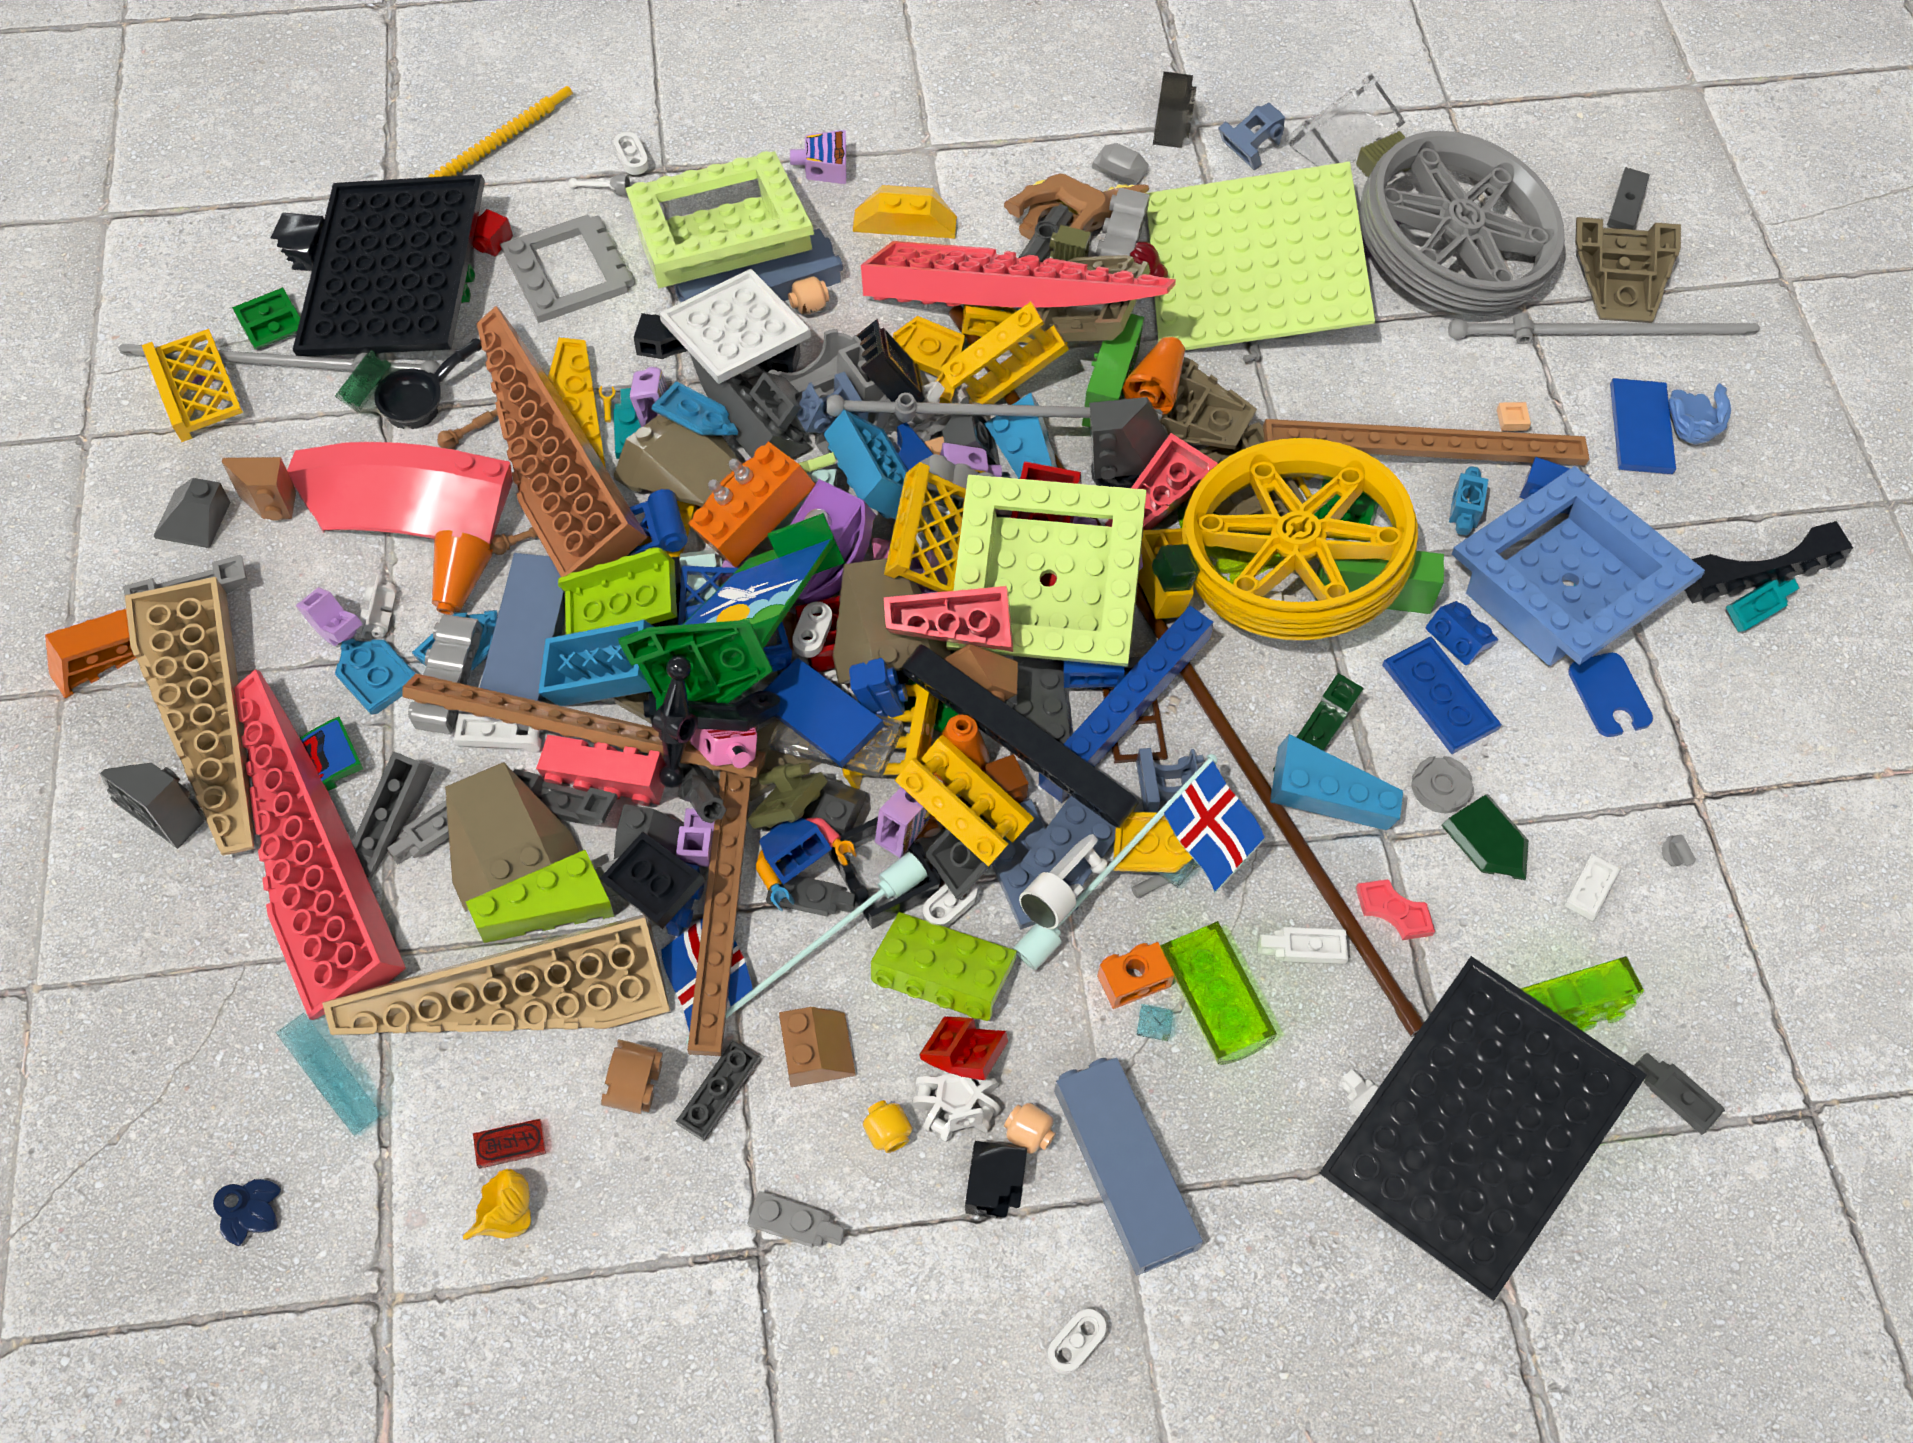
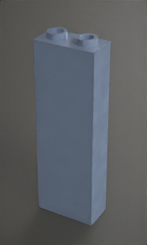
M819 228L813 230L814 235H810L812 250L674 284L675 294L681 303L752 269L782 301L789 300L788 293L792 292V284L801 279L814 276L819 281L823 280L826 287L841 283L840 271L843 270V264L839 255L835 256L833 253L830 239L828 237L825 238Z
M514 553L479 688L546 702V698L538 694L546 638L561 636L565 622V591L558 586V579L561 576L549 556Z
M1100 1058L1092 1062L1089 1068L1077 1072L1076 1069L1061 1074L1059 1080H1056L1055 1095L1136 1276L1198 1251L1203 1241L1118 1058L1110 1060Z

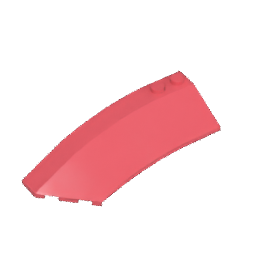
M345 442L295 450L287 469L293 485L310 513L317 520L323 533L325 530H363L435 539L437 532L451 530L453 531L452 536L461 538L463 532L476 536L490 545L513 483L511 463L509 461L453 449L393 442Z

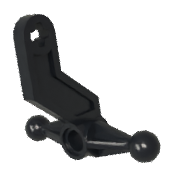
M673 656L666 666L667 674L672 679L664 702L658 708L653 718V728L659 732L658 736L662 740L666 765L660 770V782L668 788L678 787L682 783L684 774L683 770L679 767V763L686 744L694 735L696 729L747 732L779 713L780 697L769 691H757L733 704L688 701L685 679L691 673V663L684 656Z

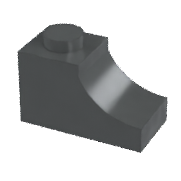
M764 371L749 393L780 428L787 429L801 409L797 402L800 393L782 376Z

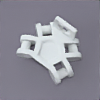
M951 1073L937 1077L921 1076L916 1078L915 1087L918 1089L917 1096L913 1097L912 1106L921 1110L931 1109L923 1129L928 1132L932 1129L941 1134L940 1139L945 1142L948 1141L953 1131L974 1126L982 1132H987L991 1126L989 1123L993 1115L997 1116L1001 1110L1000 1106L987 1095L993 1092L999 1083L995 1078H990L989 1076L986 1080L971 1079ZM974 1080L978 1083V1087L973 1082ZM937 1089L936 1097L930 1096L931 1091ZM976 1102L981 1107L977 1109H972ZM941 1109L951 1114L949 1115L948 1122L938 1118Z

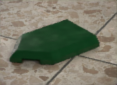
M1488 794L1480 797L1442 823L1441 826L1482 873L1493 875L1494 873L1512 876L1514 879L1526 880L1529 840Z

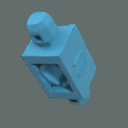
M1470 466L1466 469L1465 474H1460L1452 497L1449 522L1456 523L1455 529L1457 533L1465 536L1470 534L1472 528H1477L1484 512L1488 479L1481 477V471L1478 467Z

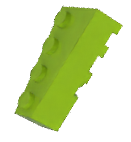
M586 850L466 901V905L484 943L522 936L526 932L539 929L543 931L555 929V926L573 922L575 925L588 922L587 919L603 917V919L615 917L608 896Z

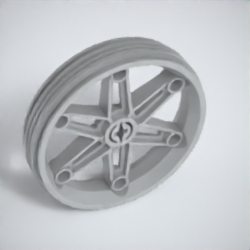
M1428 131L1409 136L1395 144L1380 158L1363 188L1359 208V221L1363 238L1370 253L1394 282L1416 298L1437 308L1470 316H1490L1511 311L1528 301L1543 287L1559 262L1564 244V224L1553 195L1538 175L1524 162L1507 150L1482 138L1452 131ZM1411 168L1424 194L1399 191L1392 187L1386 188L1387 182L1400 170ZM1448 170L1469 176L1479 181V183L1466 193ZM1485 192L1490 197L1481 208L1473 201ZM1500 196L1513 207L1524 223L1491 211ZM1394 220L1432 235L1421 250H1419L1407 239ZM1442 236L1449 244L1437 254L1432 248ZM1499 250L1522 253L1529 257L1536 256L1532 270L1523 277L1513 280V276L1508 271ZM1457 252L1477 279L1456 273L1445 268L1442 264Z

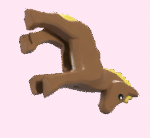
M1060 173L1037 181L1036 184L1027 185L1022 192L1006 200L1004 208L1008 210L1009 214L1020 218L1024 210L1030 206L1028 214L1019 226L1020 234L1029 240L1035 234V227L1040 219L1048 215L1053 206H1058L1059 204L1067 206L1069 211L1073 213L1072 224L1069 227L1093 232L1104 225L1106 217L1111 218L1113 212L1109 210L1112 195H1117L1119 188L1146 193L1149 190V186L1145 184L1130 186L1119 184L1115 188L1110 187L1107 191L1102 192L1075 178Z

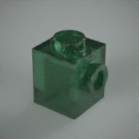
M1188 544L1161 546L1152 563L1153 573L1157 576L1164 592L1190 590L1200 572Z

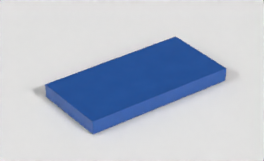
M1613 378L1610 383L1618 470L1674 474L1676 461L1667 383Z
M1432 636L1384 660L1382 666L1451 754L1500 729L1502 725Z
M799 658L792 662L763 690L775 693L780 697L779 713L775 717L840 767H843L885 726L882 719Z

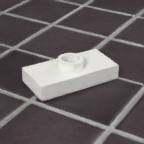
M1591 854L1564 906L1593 921L1620 869Z

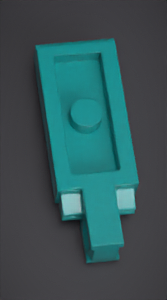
M631 388L620 389L621 403L615 404V409H613L616 459L620 458L626 439L641 428L630 399Z
M1795 578L1781 583L1777 579L1769 581L1727 605L1726 609L1737 631H1745L1788 606L1786 596L1800 589Z

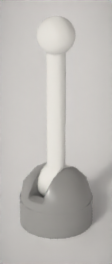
M628 174L615 175L610 182L577 181L575 178H570L568 185L570 188H576L577 186L610 187L615 194L627 196L625 188L630 187V178Z

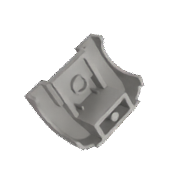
M838 329L824 332V343L821 353L809 366L793 373L778 372L779 376L785 377L800 393L797 399L798 403L802 398V392L806 390L810 382L814 385L819 398L831 395L834 392L835 375L842 372L846 373L862 401L891 402L861 369V366L867 362L862 357V353L865 350L860 345L861 340L856 335L851 337L844 333H838ZM868 412V422L884 429L891 413ZM812 432L815 436V444L823 455L832 453L828 448L829 443L824 433Z

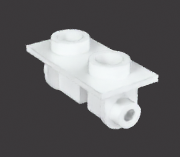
M380 575L376 576L373 585L367 584L363 601H367L368 606L367 609L362 608L359 620L363 624L361 625L363 628L360 638L364 637L366 631L372 632V635L377 638H382L388 632L391 613L380 609L392 611L397 591L392 583H378Z

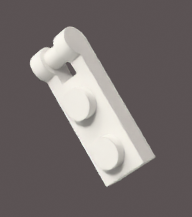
M459 713L454 742L456 746L516 748L537 752L541 748L542 740L539 738V735L543 730H535L530 726L517 723H505L500 719L487 716L478 717L473 714ZM526 730L528 733L527 735H519V731Z

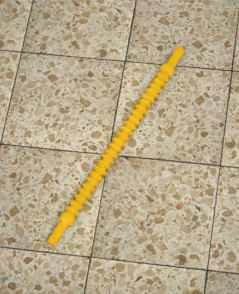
M565 86L552 96L543 97L539 100V103L534 104V107L530 106L529 111L524 110L523 114H518V118L514 117L512 122L508 121L507 126L502 125L501 129L497 128L496 133L491 132L490 136H485V141L481 139L479 144H474V148L469 147L468 152L463 151L462 155H457V160L451 159V163L447 162L446 167L441 166L440 171L435 170L434 175L429 174L428 177L457 176V172L462 173L463 168L468 169V164L473 165L474 160L478 162L480 157H485V153L490 154L491 149L496 150V145L500 147L502 142H507V138L512 139L513 135H518V131L522 132L524 127L528 128L529 123L534 124L535 120H540V116L545 117L546 113L549 114L555 110L557 104L573 94L571 88Z

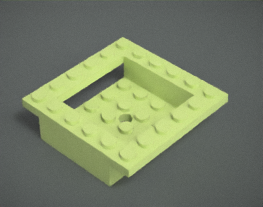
M775 151L761 152L757 156L749 158H736L732 162L725 164H712L707 168L696 171L687 170L680 175L672 177L663 176L652 182H638L631 187L625 188L633 211L638 235L658 289L812 250L810 235H814L813 225ZM757 178L761 197L758 198L750 197L742 202L726 203L718 208L698 210L694 214L682 217L673 216L669 220L665 219L659 204L660 202Z
M968 475L953 591L1007 586L1013 640V652L985 647L980 648L1000 655L1128 667L1142 549L1146 490ZM995 509L1113 519L1112 527L996 517ZM1046 573H1052L1057 577V581L1053 586L1046 587L1041 584V577ZM947 642L946 647L948 650H960L967 645Z

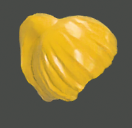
M504 1169L482 1186V1198L476 1209V1222L463 1235V1240L480 1235L501 1239L518 1237L525 1233L530 1226L531 1212L528 1207L530 1202L528 1182L522 1174L512 1169Z

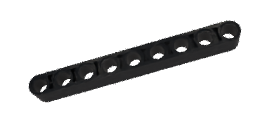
M919 644L900 668L909 679L959 715H967L973 718L982 732L1112 826L1121 828L1139 804L1138 800L1127 790L926 646Z

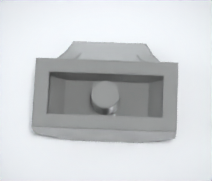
M1118 143L1105 145L1092 164V169L1129 185H1139L1147 174L1149 164L1139 152Z

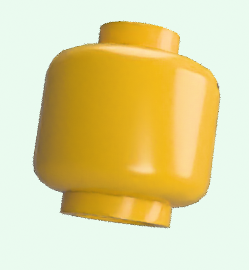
M882 1100L868 1108L869 1115L863 1121V1128L876 1150H885L886 1153H891L902 1148L910 1141L908 1137L912 1132V1126L903 1108L898 1103L887 1104L885 1100Z

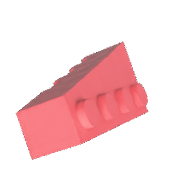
M1170 433L1131 487L1132 489L1146 490L1143 530L1154 528L1187 500L1205 475L1218 464L1172 433ZM1108 519L1105 526L1112 527L1113 519Z
M1007 586L883 597L886 629L890 633L965 645L972 644L978 647L1013 652Z
M547 734L536 768L545 782L561 785L563 782L573 785L575 789L586 792L591 787L615 793L618 796L617 799H620L621 796L632 798V802L642 806H649L650 803L660 804L665 786L660 782L659 774L666 763L659 751L650 750L649 755L645 756L639 753L637 748L625 746L624 751L619 752L606 743L597 742L593 747H588L589 744L584 740Z

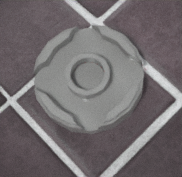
M1428 757L1418 765L1412 776L1411 787L1416 799L1433 812L1444 814L1457 812L1467 804L1473 793L1470 771L1461 762L1452 757Z

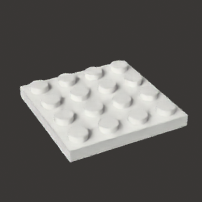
M752 269L659 313L661 322L718 384L811 337L810 328Z

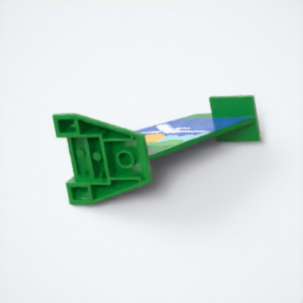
M824 513L768 533L769 540L774 549L748 558L683 625L648 627L618 638V642L631 666L638 664L656 698V711L663 704L672 679L667 674L666 666L673 656H684L691 663V673L685 679L688 701L729 703L773 671L763 648L812 576L845 563Z

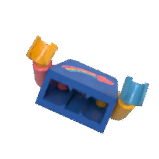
M800 818L792 823L784 821L773 826L770 832L759 841L762 851L759 852L756 870L767 890H772L771 901L780 911H783L780 906V901L783 898L787 897L790 903L794 904V898L785 888L780 887L781 883L783 885L832 850L831 847L835 848L838 860L842 865H848L843 855L844 853L850 852L854 857H857L852 842L841 841V836L822 818Z

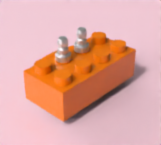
M769 441L765 445L760 446L755 451L754 457L743 464L737 459H731L729 467L732 472L721 483L714 479L709 481L708 486L712 493L704 506L696 510L693 519L688 523L706 544L735 568L815 486V483L797 462Z

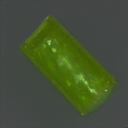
M1218 921L1160 945L1174 974V978L1217 1064H1230L1249 1057L1269 1045L1275 1039L1277 1033Z

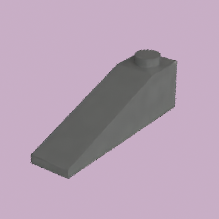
M395 751L392 752L352 842L366 877H373L388 852L387 847L393 844L420 800L434 767Z

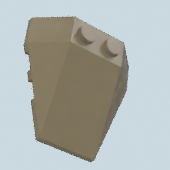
M1577 217L1575 244L1599 319L1652 323L1663 297L1666 283L1671 276L1672 267L1681 249V224L1655 222L1648 231L1603 228V219Z
M1184 357L1176 403L1168 414L1163 415L1159 420L1160 423L1166 427L1168 436L1172 433L1185 442L1235 449L1253 419L1257 408L1232 389L1229 391L1224 389L1217 383L1218 379L1212 374L1207 376L1198 369L1199 365L1196 362Z
M658 414L626 439L614 478L632 491L640 492L641 489L653 493L657 490L668 489L675 493L677 501L703 507L712 493L708 486L709 481L714 479L721 483L732 472L729 467V461L731 459L738 460L723 436L698 435Z
M887 558L843 565L839 598L840 607L836 623L837 632L833 648V660L838 684L850 683L849 669L852 665L863 662L867 664L868 661L882 658L889 668L894 667L896 671H900L902 665L919 644L926 646L943 659L951 655L950 650L946 647V641L894 634L886 629L883 597L922 594L916 582L902 576H897L893 579L884 575Z
M505 762L445 786L452 883L465 912L469 910L466 901L579 852L570 830Z

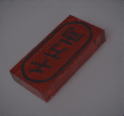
M541 1119L473 1133L476 1164L479 1169L546 1154Z

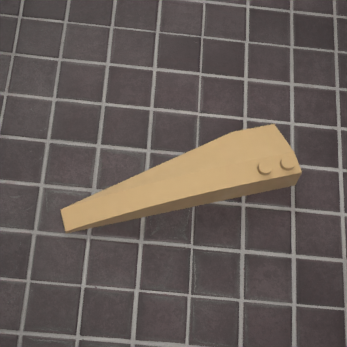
M643 914L463 962L322 1003L331 1035L563 1028L564 1030L578 1028L607 1029L670 1012L650 920Z

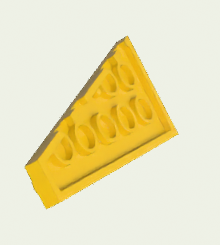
M559 337L548 378L606 468L586 341Z

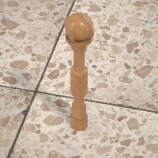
M497 409L491 412L486 411L472 419L470 424L461 429L441 431L437 438L438 445L441 448L454 449L459 444V439L463 438V435L494 421V418L498 416Z
M533 527L514 536L496 534L493 537L490 549H493V553L502 555L507 550H510V546L515 545L516 542L530 537L534 539L538 535Z

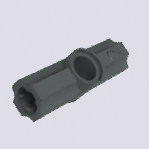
M1062 204L1053 206L1044 221L1036 225L1035 234L1019 255V258L1034 255L1038 256L1040 262H1043L1050 255L1051 251H1054V249L1049 248L1053 232L1057 233L1060 225L1069 226L1073 220V213L1069 211L1067 206Z
M679 763V767L683 770L684 774L683 781L679 785V798L690 802L702 821L713 823L717 819H722L727 809L724 807L723 799L719 795V784L707 779L697 764Z

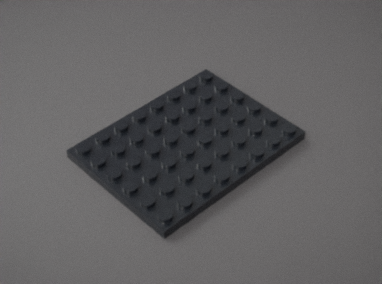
M482 174L333 183L293 345L295 355L326 356L452 350L485 185Z
M1470 956L1319 1174L1490 1300L1494 1301L1647 1074Z

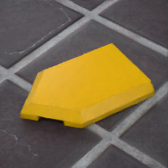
M1132 812L1122 827L1116 828L1113 860L1157 814L1156 812ZM1163 816L1118 863L1113 871L1176 873L1193 858L1179 843L1165 816Z

